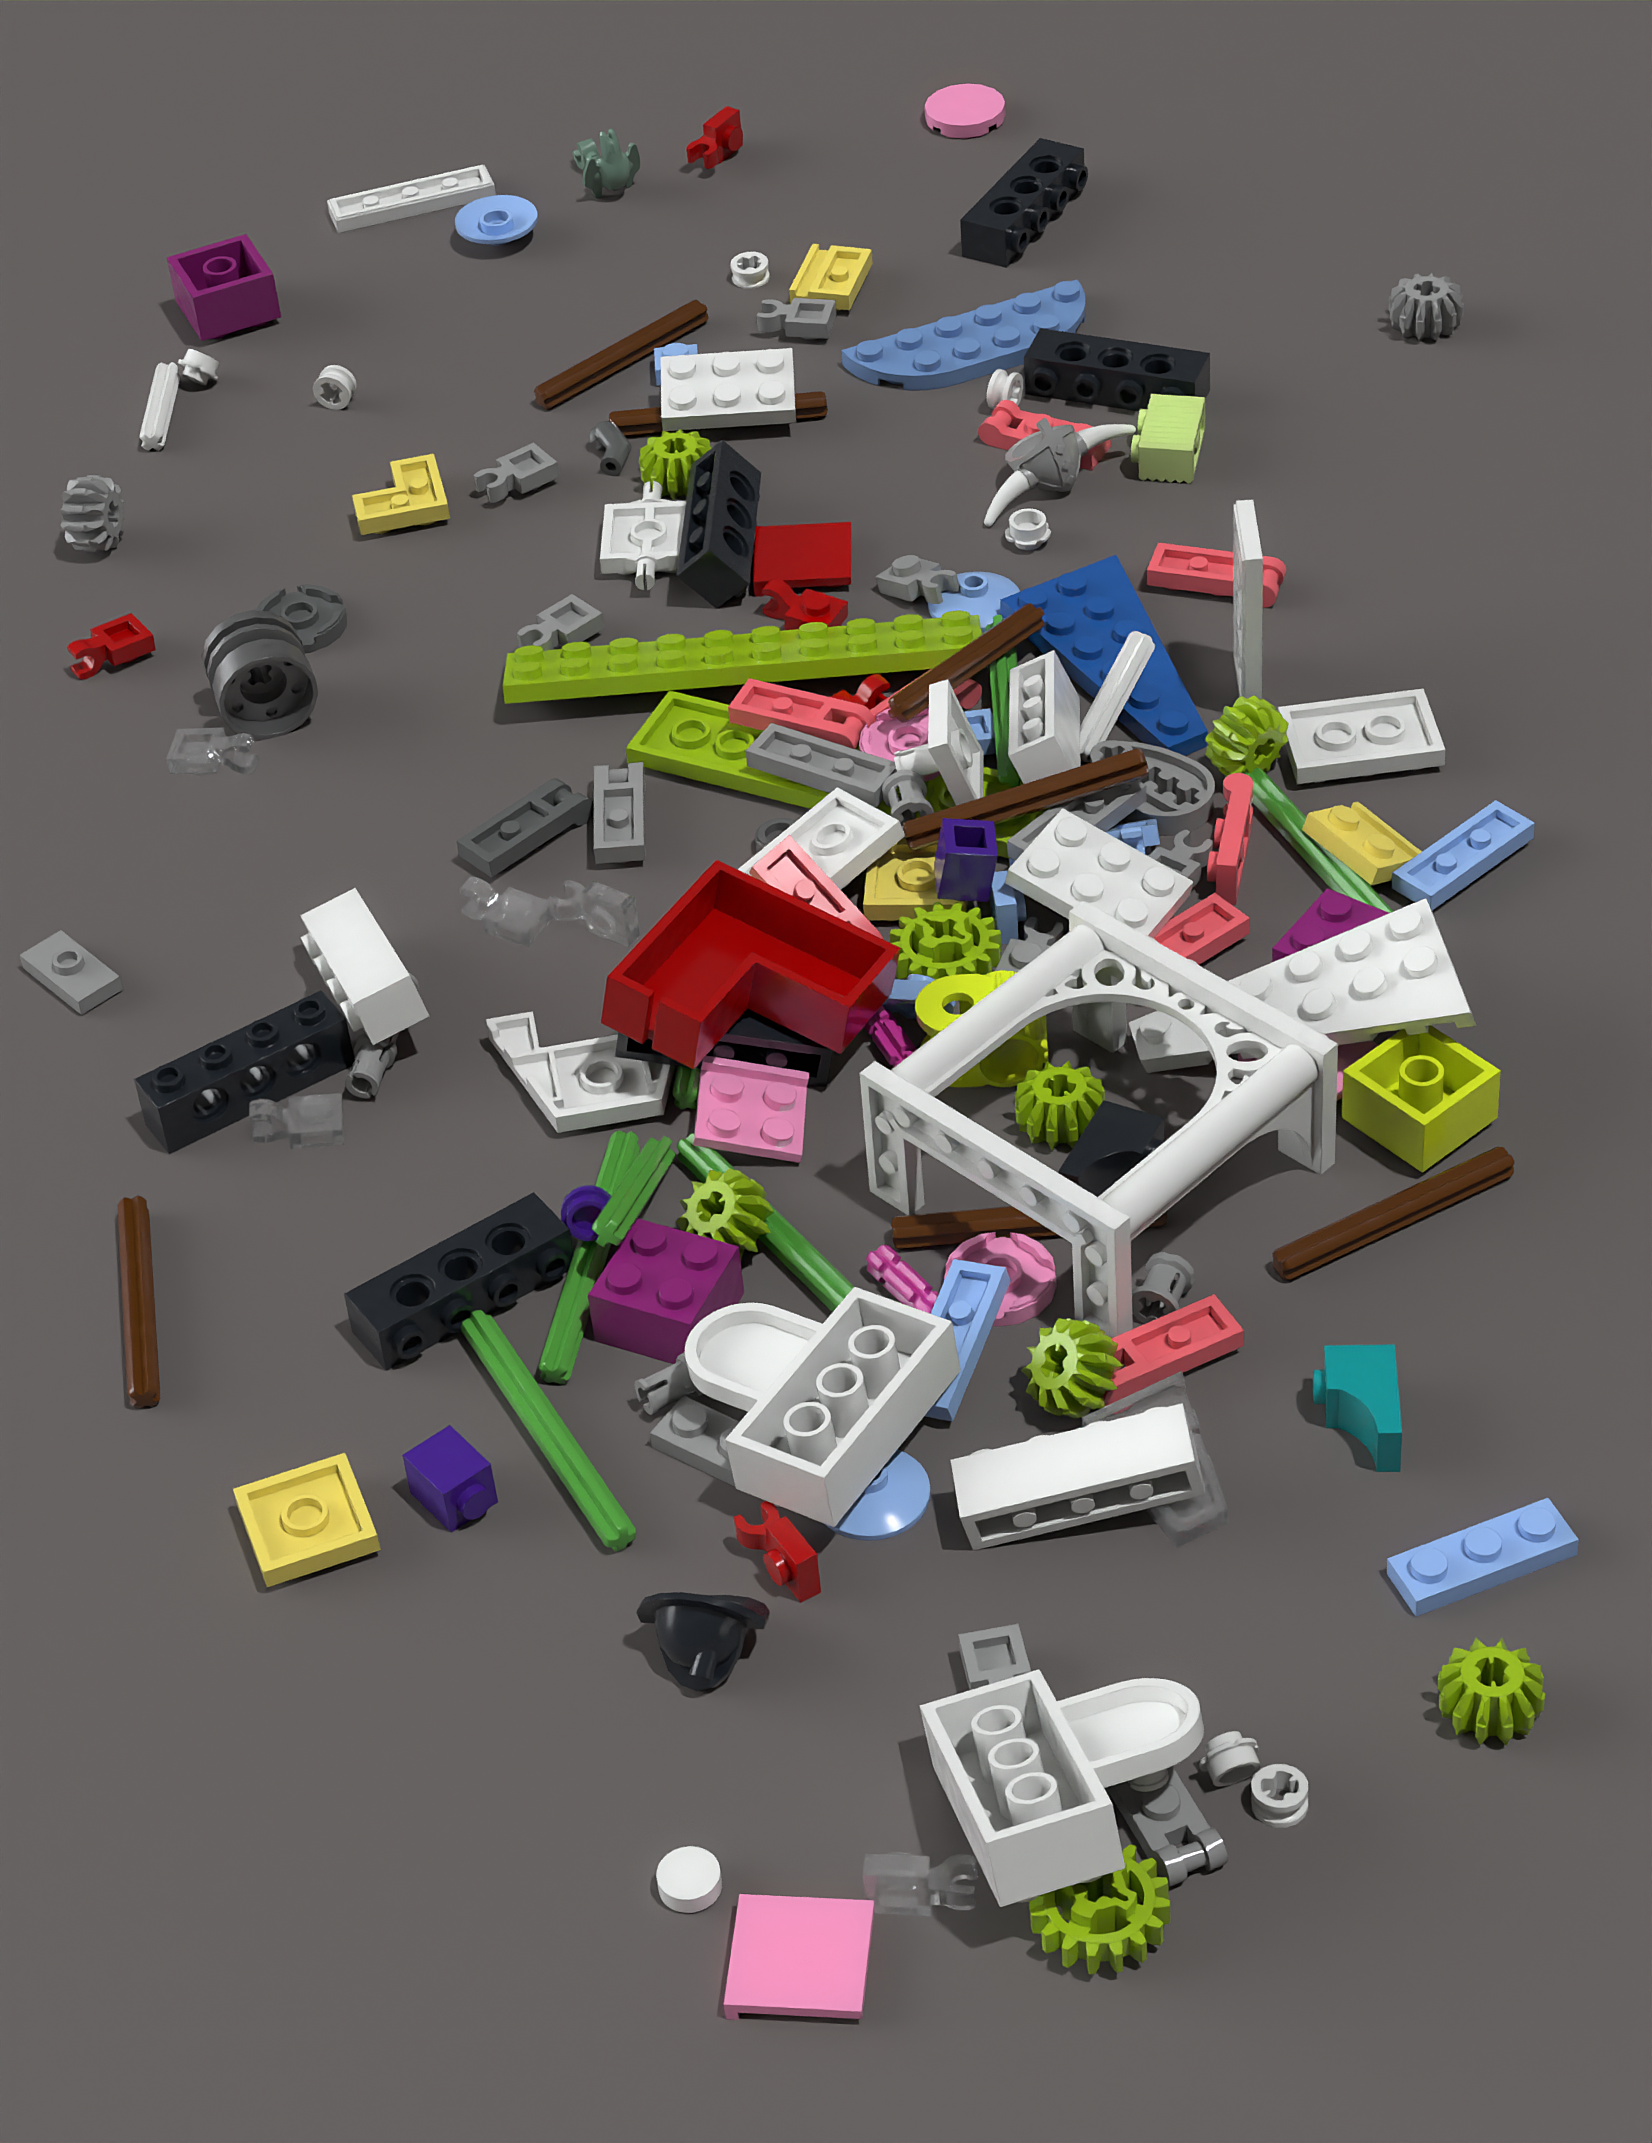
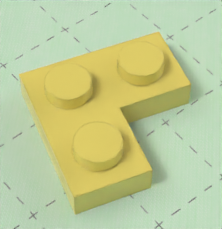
M434 454L391 461L390 466L395 487L352 495L361 535L371 533L383 534L392 529L413 525H430L436 521L450 519L448 503Z

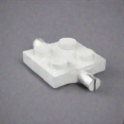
M649 481L643 486L642 500L622 504H605L600 552L602 574L618 573L629 575L637 572L635 578L636 586L644 590L646 579L647 590H650L655 585L656 571L677 572L686 501L661 499L662 486L658 482L653 481V491L651 492Z

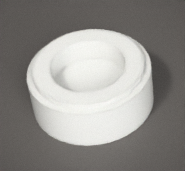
M687 1846L675 1849L668 1853L658 1865L656 1878L659 1895L662 1901L675 1911L694 1913L711 1906L721 1893L722 1878L719 1863L712 1853L703 1848Z

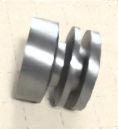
M251 610L232 615L218 624L206 639L202 653L205 673L214 692L221 716L233 731L248 738L270 739L288 734L302 725L312 713L318 697L316 678L308 659L305 657L304 648L300 643L298 633L287 619L273 612Z

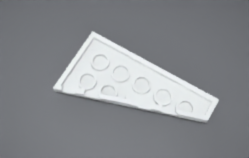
M1426 898L1227 981L1236 984L1243 991L1268 1005L1282 1010L1286 1015L1309 1028L1323 1033L1329 1039L1338 1043V1045L1373 1041L1380 1032L1405 1029L1408 1035L1428 1033L1429 1025L1455 1022L1457 1028L1477 1026L1434 914ZM1157 1010L1129 1022L1140 1061L1147 1073L1207 1065L1213 1059L1205 1042L1191 1028L1166 1013ZM1243 1050L1230 1053H1240L1243 1059L1255 1058Z

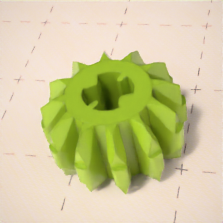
M679 429L676 433L663 431L661 437L648 438L647 445L640 448L639 465L642 481L644 484L650 481L651 491H653V481L658 482L662 486L661 497L671 495L672 499L675 500L678 496H687L691 464L712 448L709 439L700 438L697 431L687 434L683 433L682 429Z
M1253 695L1248 699L1240 696L1236 699L1233 707H1224L1223 715L1219 719L1212 721L1215 725L1214 729L1205 738V741L1209 744L1205 755L1218 768V771L1226 777L1233 773L1244 774L1248 772L1251 774L1255 768H1260L1266 772L1270 771L1271 763L1274 759L1281 757L1279 753L1280 748L1289 739L1285 734L1289 723L1282 717L1280 712L1275 710V706L1265 699H1259Z
M1069 1060L1062 1067H1054L1046 1061L1043 1071L1027 1070L1026 1079L1024 1082L1017 1084V1091L1014 1095L1016 1122L1019 1124V1130L1027 1132L1032 1144L1046 1140L1051 1150L1059 1143H1066L1073 1148L1097 1109L1105 1100V1090L1101 1079L1094 1078L1089 1067H1081L1074 1070Z
M731 1168L724 1174L710 1169L705 1184L692 1181L694 1193L691 1198L679 1200L683 1209L687 1211L676 1221L680 1230L739 1246L740 1261L745 1249L758 1252L755 1241L759 1235L771 1233L767 1224L763 1221L774 1212L770 1207V1203L765 1200L767 1193L764 1191V1188L755 1180L749 1179L742 1172Z
M1058 1318L1054 1328H1040V1343L1038 1346L1026 1347L1032 1355L1031 1363L1021 1370L1031 1379L1026 1392L1033 1399L1039 1401V1406L1044 1407L1045 1411L1057 1416L1065 1415L1073 1418H1086L1090 1408L1105 1409L1104 1393L1105 1391L1118 1389L1112 1381V1375L1123 1367L1117 1358L1113 1357L1118 1344L1112 1341L1111 1337L1105 1335V1331L1101 1330L1098 1325L1086 1320L1081 1322L1070 1318Z
M1475 1638L1470 1646V1651L1460 1648L1453 1649L1452 1655L1449 1657V1664L1442 1665V1671L1439 1672L1437 1689L1440 1691L1439 1708L1442 1711V1717L1453 1719L1452 1725L1455 1728L1456 1735L1474 1731L1480 1746L1488 1736H1497L1507 1746L1513 1737V1731L1529 1735L1531 1728L1534 1726V1718L1540 1717V1713L1544 1710L1545 1693L1543 1692L1544 1676L1541 1672V1665L1529 1663L1530 1657L1527 1654L1526 1647L1510 1652L1507 1650L1503 1638L1494 1647H1486L1480 1640Z

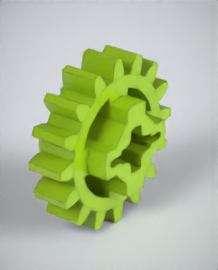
M935 902L933 911L926 912L920 907L914 908V919L901 916L899 918V929H891L890 943L901 948L896 969V977L898 979L907 978L910 974H920L935 980L950 975H985L992 972V967H997L1001 959L1000 930H995L994 919L992 917L981 919V909L978 907L968 912H963L961 902H956L951 909H944L940 902Z
M1129 1844L1122 1851L1125 1869L1103 1875L1092 1882L1077 1883L1054 1890L1029 1901L1031 1930L1033 1934L1042 1935V1950L1047 1954L1061 1948L1062 1964L1067 1968L1071 1967L1078 1958L1087 1960L1089 1974H1096L1100 1962L1109 1961L1116 1973L1123 1972V1957L1131 1955L1141 1963L1146 1961L1147 1943L1161 1946L1164 1941V1925L1170 1924L1171 1920L1168 1880L1166 1877H1157V1862L1153 1858L1137 1863L1136 1846ZM1137 1895L1141 1899L1143 1905L1137 1903ZM1057 1906L1062 1908L1063 1918L1059 1914Z

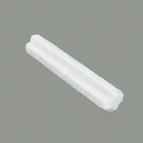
M161 362L155 369L139 436L143 440L141 446L147 451L152 448L159 451L165 445L180 381V375L177 373L179 367L173 362L169 365Z
M1133 631L1129 634L1080 726V760L1090 763L1091 749L1098 743L1106 741L1155 649L1152 638L1147 634H1142L1138 631Z

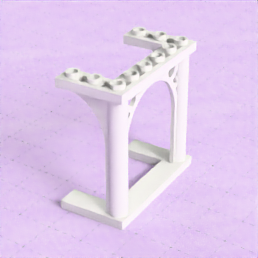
M1082 901L1069 911L1070 932L892 1070L874 1061L860 1072L870 1192L906 1215L914 1214L925 1205L921 1150L925 1151L1071 1242L1075 1321L1079 1320L1082 1322L1086 1320L1094 1323L1101 1330L1105 1331V1335L1113 1338L1133 1329L1131 1240L1242 1147L1263 1134L1278 1130V1150L1320 1175L1335 1164L1338 1043L1332 1041L1323 1033L1317 1032L1291 1018L1282 1010L1272 1007L1243 991L1236 984L1229 983L1202 968L1195 961L1186 959L1158 943L1154 938L1145 936L1117 920L1113 915ZM1126 1003L1141 1005L1166 1013L1187 1025L1205 1042L1212 1054L1217 1071L1214 1089L1201 1111L1098 1197L935 1098V1096L1023 1027L1048 1013L1072 1006L1073 1030L1111 1053H1114L1127 1043ZM1243 1050L1259 1060L1241 1062L1233 1060L1228 1055L1234 1051ZM1237 1077L1243 1080L1240 1084H1235L1230 1079Z

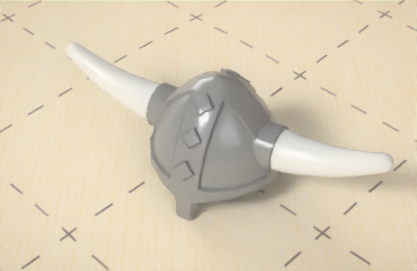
M1043 418L1036 423L1040 431L1019 440L1005 454V460L1014 470V473L1005 481L995 495L986 514L984 524L987 527H991L1008 504L1022 493L1030 491L1035 487L1052 492L1070 491L1078 476L1081 457L1102 442L1134 434L1136 431L1135 426L1108 424L1075 432L1072 425L1051 427L1048 420Z

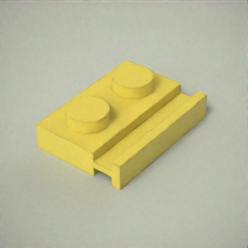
M812 244L789 289L790 304L793 298L826 299L836 301V311L850 310L873 264L872 249L831 245L829 250H819V244Z
M1353 802L1351 808L1340 805L1310 812L1302 828L1306 834L1370 885L1391 881L1392 873L1422 852L1359 802Z

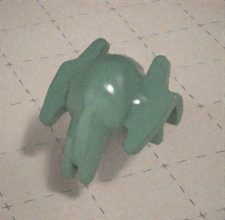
M612 128L608 129V136L604 131L599 133L602 157L599 156L596 144L592 138L578 142L576 144L578 149L572 152L577 166L584 170L582 184L586 188H590L596 198L602 196V187L612 191L619 190L623 186L631 187L635 173L640 169V155L636 144L630 143L627 152H622L616 132Z

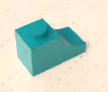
M1395 1344L1324 1345V1369H1313L1314 1405L1325 1404L1326 1428H1339L1359 1439L1371 1453L1375 1462L1376 1472H1400L1402 1425Z

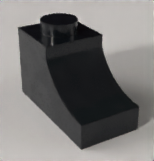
M1103 1100L1058 1173L1096 1197L1100 1196L1165 1142L1164 1118Z

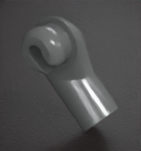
M602 421L590 430L589 441L592 443L597 440L598 445H596L595 449L599 451L606 449L600 467L605 474L616 476L621 472L631 451V444L615 423Z

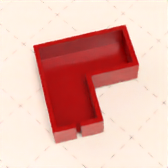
M716 859L607 976L601 1024L642 1044L649 1038L653 1040L652 1049L694 1069L748 1008L841 1054L891 995L901 948Z

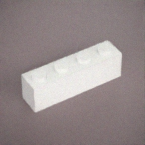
M1054 650L1010 669L1008 756L1023 784L1080 767V698Z
M356 888L300 915L309 932L300 938L339 1008L342 1009L353 1032L363 1028L372 1045H375L429 1017L408 971Z
M1183 1403L1169 1407H1154L1146 1410L1144 1413L1116 1420L1097 1421L1083 1428L1054 1435H1040L1026 1442L993 1450L982 1449L971 1455L951 1460L959 1516L973 1551L1206 1495L1195 1441Z

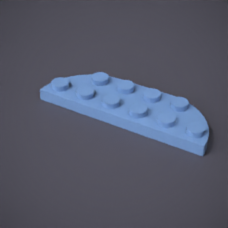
M1077 279L1062 281L1053 287L1033 293H1022L1016 298L993 305H983L967 313L943 317L937 322L917 328L903 329L897 334L877 340L863 341L857 346L841 350L842 365L856 377L877 386L880 385V379L891 384H903L904 390H931L960 384L992 374L997 369L1006 370L1024 364V356L1040 328L1076 333L1075 330L1081 323H1085L1086 319L1085 293Z

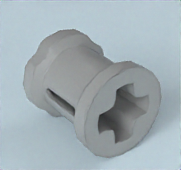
M904 770L890 775L882 785L883 800L886 805L891 807L890 816L899 820L902 829L906 821L916 819L915 812L919 811L920 817L934 813L930 802L925 800L927 786L922 775L915 771ZM897 787H899V790H900V793H901L900 796H897V792H896V788H897Z
M1159 1252L1153 1254L1148 1259L1145 1266L1146 1278L1143 1285L1137 1287L1132 1292V1314L1142 1323L1146 1324L1180 1309L1178 1302L1182 1294L1187 1293L1195 1281L1193 1276L1194 1269L1182 1257ZM1176 1274H1178L1177 1281L1174 1279ZM1147 1299L1150 1301L1148 1306H1146Z

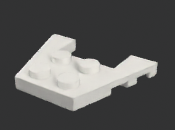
M533 1011L486 1019L489 1040L558 1133L664 1115L675 1065L615 1057L618 1035L541 1048L539 1047Z

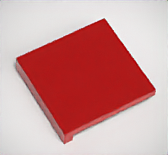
M835 522L756 526L753 575L755 597L764 596L762 589L770 579L782 580L792 589L796 587H839L842 585H852V523Z

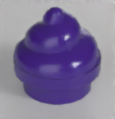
M585 1185L573 1189L564 1198L561 1205V1221L570 1229V1234L583 1241L597 1240L599 1235L592 1230V1226L611 1195L603 1188L594 1185Z

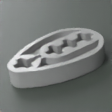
M1107 740L1098 743L1091 749L1090 763L1133 749H1141L1145 755L1149 775L1138 781L1147 785V801L1123 818L1127 823L1157 818L1159 835L1171 836L1177 835L1185 829L1193 831L1204 825L1212 816L1215 809V781L1211 772L1199 762L1174 751L1139 742Z

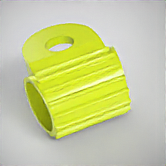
M1000 970L985 975H950L936 979L926 985L920 991L915 1001L917 1022L927 1032V1036L922 1041L920 1047L1017 972ZM959 1001L960 1014H950L943 1008L950 1002ZM1046 1015L1023 1027L949 1085V1087H980L988 1084L996 1087H1012L1024 1082L1027 1070L1043 1071V1063L1048 1062Z

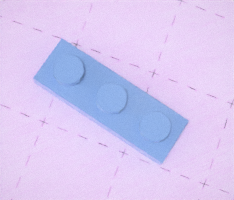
M1495 800L1392 873V889L1415 903L1426 898L1431 910H1434L1534 838L1535 823Z
M953 1259L931 1314L952 1321L961 1371L926 1413V1417L948 1421L954 1420L1011 1280L1006 1267Z
M1545 1498L1387 1558V1575L1413 1614L1417 1617L1574 1557L1578 1553L1579 1539L1550 1499Z

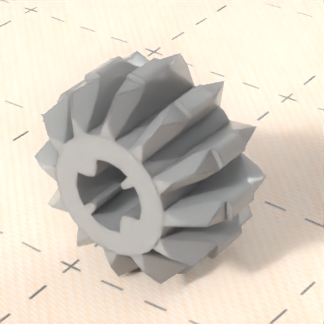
M1433 273L1429 276L1414 274L1413 279H1400L1398 286L1392 288L1391 296L1389 297L1390 320L1392 321V329L1401 331L1402 337L1415 336L1418 337L1419 341L1423 338H1431L1437 341L1439 335H1453L1454 328L1460 326L1464 308L1462 294L1460 292V285L1451 283L1450 277L1437 278L1434 277Z
M101 475L78 477L77 479L69 480L67 491L62 493L63 507L60 509V512L62 513L63 520L60 526L65 529L66 542L72 544L75 550L99 553V551H106L109 548H116L119 537L123 535L122 524L126 518L123 514L125 502L123 499H120L121 489L119 485L114 484L111 478H104Z

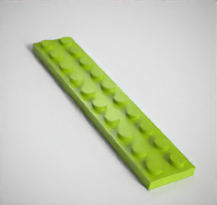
M956 610L942 614V618L922 619L919 615L907 614L896 617L894 622L875 623L872 619L859 618L847 622L845 626L828 627L827 624L822 622H811L801 625L796 630L780 631L775 626H763L753 629L752 633L733 635L728 630H715L699 638L685 639V636L681 634H667L658 637L657 641L638 642L634 638H619L611 641L609 645L590 646L587 642H571L563 645L562 649L543 651V648L540 646H523L516 649L515 653H507L503 679L505 704L742 685L749 678L763 682H779L932 669L982 635L979 615H970L967 611Z
M670 690L626 747L627 763L643 762L644 767L809 809H812L830 794L748 767L746 750L764 730L730 723L728 704ZM983 766V797L1011 788L1010 783H1001L999 781L996 769ZM941 774L933 780L925 781L927 786L925 800L930 802L934 813L956 806ZM897 787V788H896L897 796H900L901 793H900L899 787ZM882 800L876 809L890 816L891 807ZM1048 809L994 825L998 856L1010 858L1008 857L1007 840ZM919 811L915 812L916 818H919Z

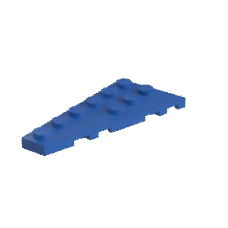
M1117 555L1000 599V615L1004 619L1028 603H1031L1036 609L1039 607L1043 609L1045 613L1042 616L1044 626L1027 639L1044 654L1054 650L1067 675L1094 699L1129 634L1133 631H1138L1150 636L1155 644V649L1117 719L1145 744L1162 747L1184 756L1207 747L1205 738L1208 735V730Z

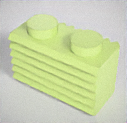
M1151 394L1148 409H1140L1138 435H1133L1131 444V462L1139 463V478L1142 481L1147 478L1152 482L1156 479L1160 482L1166 479L1170 483L1176 480L1179 484L1182 481L1188 484L1193 481L1205 432V397Z

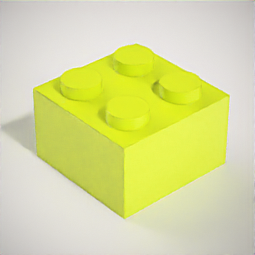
M1429 1025L1428 1033L1408 1035L1405 1029H1401L1343 1070L1342 1118L1423 1173L1498 1118L1501 1070L1432 1025Z

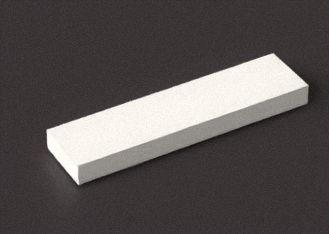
M478 165L327 200V204L338 233L468 204L483 197L496 195L495 185L485 165Z

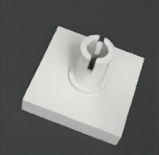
M948 679L929 685L928 743L904 751H896L894 753V761L897 772L910 770L925 776L939 771L956 806L982 798L983 750Z

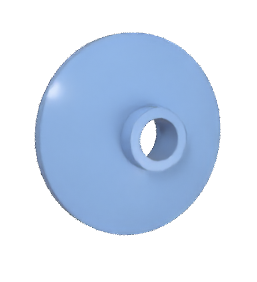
M493 195L474 200L461 208L455 217V227L460 236L471 242L503 245L528 234L537 224L538 214L535 206L524 198L512 195Z
M978 571L957 574L960 591L957 593L942 591L943 602L940 604L928 603V609L932 618H942V614L956 610L967 611L970 615H979L981 631L986 632V626L993 623V616L1000 615V599L1016 594L1020 590L1014 582L995 573Z
M897 1449L835 1527L825 1525L842 1536L865 1541L887 1539L905 1532L922 1518L930 1502V1482L925 1469L912 1456Z

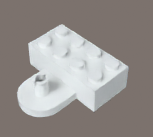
M854 1287L823 1324L772 1305L740 1303L721 1308L703 1318L692 1329L685 1344V1358L689 1375L694 1385L705 1395L748 1412L725 1439L736 1489L832 1527L837 1525L961 1371L952 1321Z
M1038 1669L920 1705L933 1768L1000 1907L1016 1902H1028L1042 1894L1077 1883L1092 1882L1103 1875L1125 1869L1113 1804L1104 1788L1126 1781L1136 1791L1147 1792L1161 1788L1169 1780L1168 1770L1166 1769L1176 1765L1192 1754L1201 1743L1204 1734L1200 1704L1196 1695L1182 1684L1158 1678L1127 1680L1056 1701L1041 1671Z

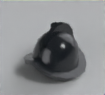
M671 1592L645 1597L639 1604L636 1614L641 1623H655L660 1650L667 1669L682 1686L695 1691H702L717 1687L732 1673L741 1655L748 1629H764L769 1620L770 1610L765 1603L749 1597Z

